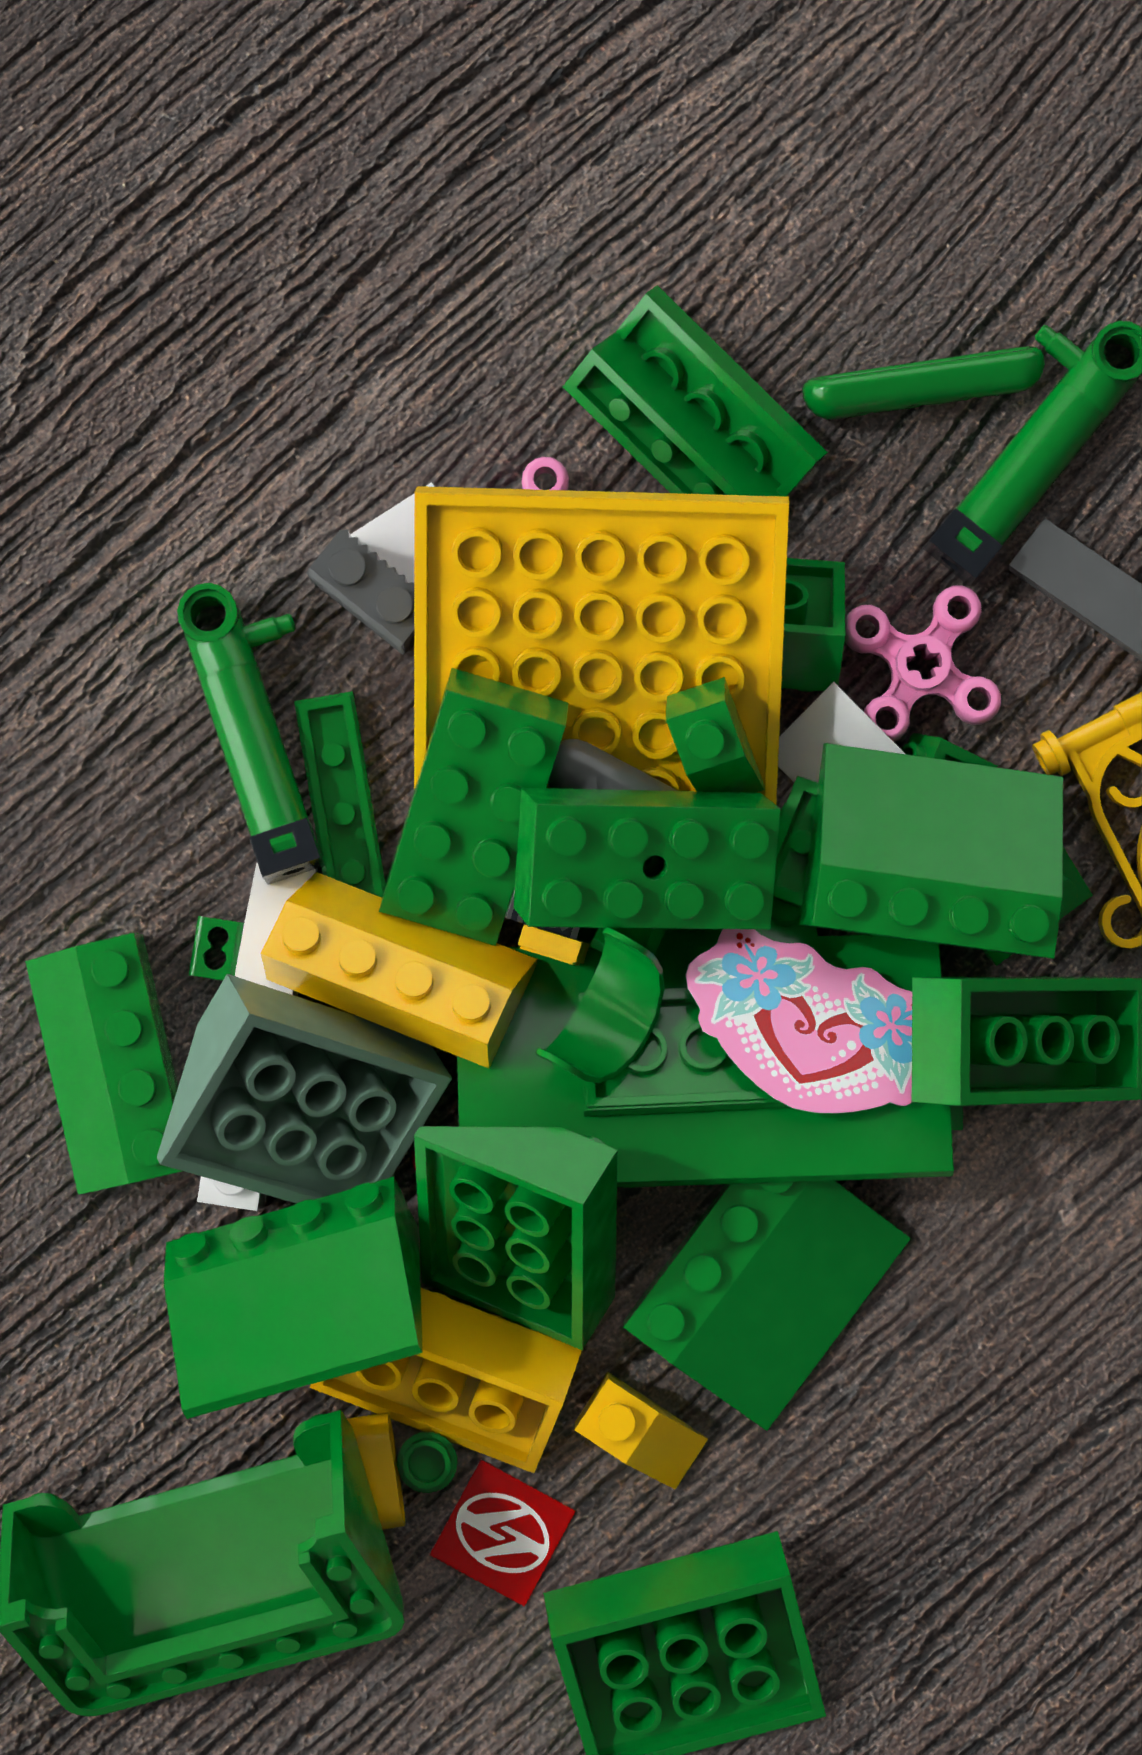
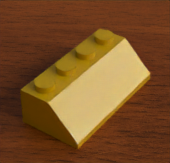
M315 872L286 900L260 953L267 980L488 1069L490 1068L537 965L536 958L498 943L494 946L379 912L382 901L381 897L318 872Z
M421 1288L423 1353L310 1385L311 1389L374 1413L389 1412L392 1420L421 1431L439 1433L450 1442L535 1473L564 1404L582 1350L505 1320L499 1315L481 1311L452 1300L441 1293Z

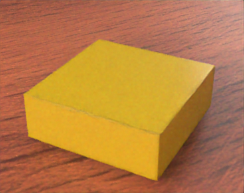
M524 924L518 945L521 946L520 949L580 966V963L584 964L590 943L537 927H528Z

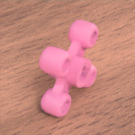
M955 585L944 589L934 602L933 618L930 626L925 631L916 635H906L898 632L890 624L887 615L880 608L873 605H860L853 608L846 615L845 643L858 653H872L880 656L888 663L891 670L889 689L882 696L873 699L863 712L876 725V713L878 711L887 710L891 712L895 717L894 728L891 730L880 729L893 742L898 741L907 732L910 724V711L914 702L926 695H938L945 698L953 706L955 714L963 722L970 725H982L992 720L998 713L1001 706V693L998 686L992 680L985 677H972L962 673L955 667L952 660L951 648L955 639L959 635L970 631L978 623L982 613L980 599L972 589L963 585ZM951 601L961 602L966 608V617L963 619L953 618L948 612V603ZM860 620L872 622L876 628L875 637H861L856 631V623ZM914 651H921L922 657L926 660L934 659L936 667H933L928 672L929 679H922L918 670H908L907 663L915 657ZM978 691L984 695L986 699L984 710L977 711L969 706L967 701L969 692Z

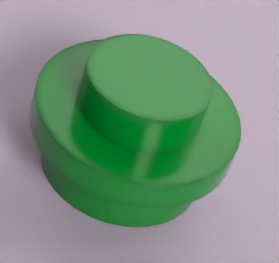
M431 1431L419 1432L409 1437L402 1445L397 1458V1468L401 1479L411 1489L422 1493H433L446 1487L452 1481L458 1465L457 1453L452 1443L443 1435Z

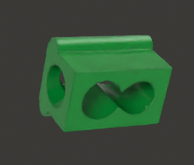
M198 916L189 975L216 980H224L227 974L235 976L244 923ZM224 928L228 933V941L221 950L226 955V961L221 968L212 970L207 964L208 954L211 950L216 949L212 942V934L216 929Z

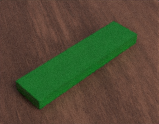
M351 691L294 701L317 842L325 864L322 867L323 875L382 898L386 879L355 694Z

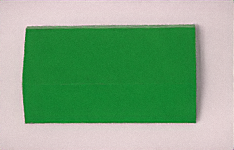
M658 285L643 296L615 333L591 349L563 385V388L670 493L788 497L828 453Z

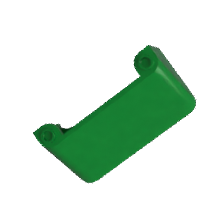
M342 1410L312 1416L296 1427L293 1435V1446L297 1455L105 1509L78 1515L70 1504L51 1493H37L28 1498L4 1504L0 1545V1633L62 1707L80 1716L105 1715L381 1641L396 1635L402 1630L405 1623L404 1601L353 1427Z

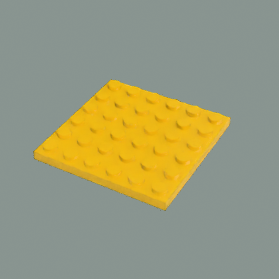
M417 486L414 506V789L451 668L568 702L567 722L562 740L579 739L588 742L678 791L696 790L686 775L666 722L667 696L725 677L765 785V790L757 793H762L776 805L789 497Z

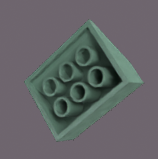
M227 974L197 1024L157 1159L160 1165L293 1203L308 1199L314 1200L352 1189L362 1183H373L392 1177L413 1143L414 1134L420 1126L424 1125L452 1080V1077L433 1047L429 1044L364 1018Z

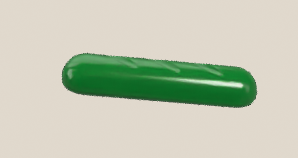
M1035 346L1008 348L819 376L808 379L803 385L802 393L804 402L812 413L823 419L836 420L863 416L871 412H891L917 408L921 405H938L965 401L973 397H992L1026 391L1036 385L1041 378L1045 360L1042 350Z

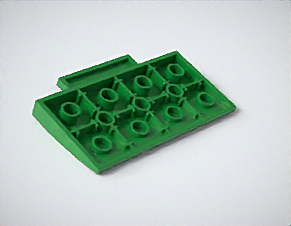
M773 898L771 929H755L759 934L773 941L807 944L827 963L842 969L872 968L885 980L905 990L912 991V977H941L939 944L873 935L872 937L868 935L817 936V927L799 925L800 908ZM580 927L577 940L591 943L598 928L586 929ZM667 928L654 954L663 968L665 989L688 988L686 973L689 964L697 956L710 950L717 944L722 929ZM590 946L584 964L580 963V966L520 949V947H508L536 958L537 965L493 1062L488 1069L457 1056L459 1127H562L582 1136H593L604 1142L607 1146L618 1150L617 1188L951 1177L954 1173L950 1105L912 1102L906 1106H900L889 1102L876 1108L846 1113H812L786 1107L584 1117L583 1080L541 1058L535 1052L537 1048L546 1049L558 1037L579 1005V993L586 992L602 956V952Z

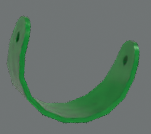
M605 927L602 932L605 936V945L601 959L581 1002L558 1037L546 1049L537 1048L535 1052L536 1055L584 1081L598 1084L616 1077L634 1061L651 1035L660 1014L665 989L663 968L656 956L639 943L608 927Z

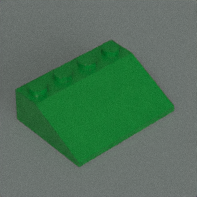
M829 743L823 744L799 925L1054 959L1063 891V777Z
M420 1126L414 1134L422 1283L583 1351L615 1298L618 1150L607 1146L598 1138L588 1135L582 1136L562 1127Z
M395 1177L373 1183H362L349 1190L314 1200H303L290 1207L258 1216H248L231 1224L200 1233H189L179 1239L166 1242L164 1290L181 1408L186 1419L423 1353L419 1228Z
M835 1180L725 1184L625 1317L623 1328L683 1373L768 1431L911 1238Z
M778 1531L543 1593L552 1643L586 1755H683L826 1717Z

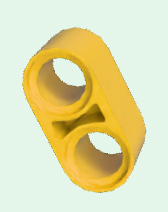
M389 1412L347 1418L353 1427L382 1530L404 1527V1501Z

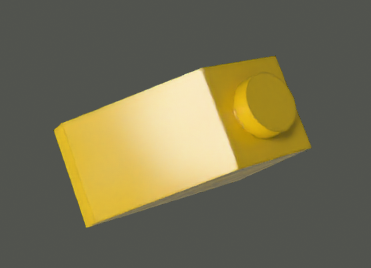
M609 1372L606 1373L575 1421L574 1429L626 1465L673 1489L677 1488L708 1440L706 1436Z

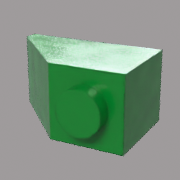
M725 677L667 696L666 722L686 775L696 791L757 793L765 790L764 782Z

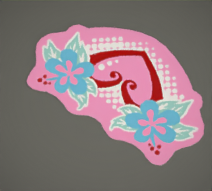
M722 929L717 944L710 950L697 956L689 964L686 973L687 987L700 1009L698 1021L703 1032L716 1037L738 1068L772 1098L791 1108L812 1113H846L876 1108L889 1102L900 1106L912 1103V991L895 986L872 968H838L827 963L807 944L773 941L759 934L755 929Z

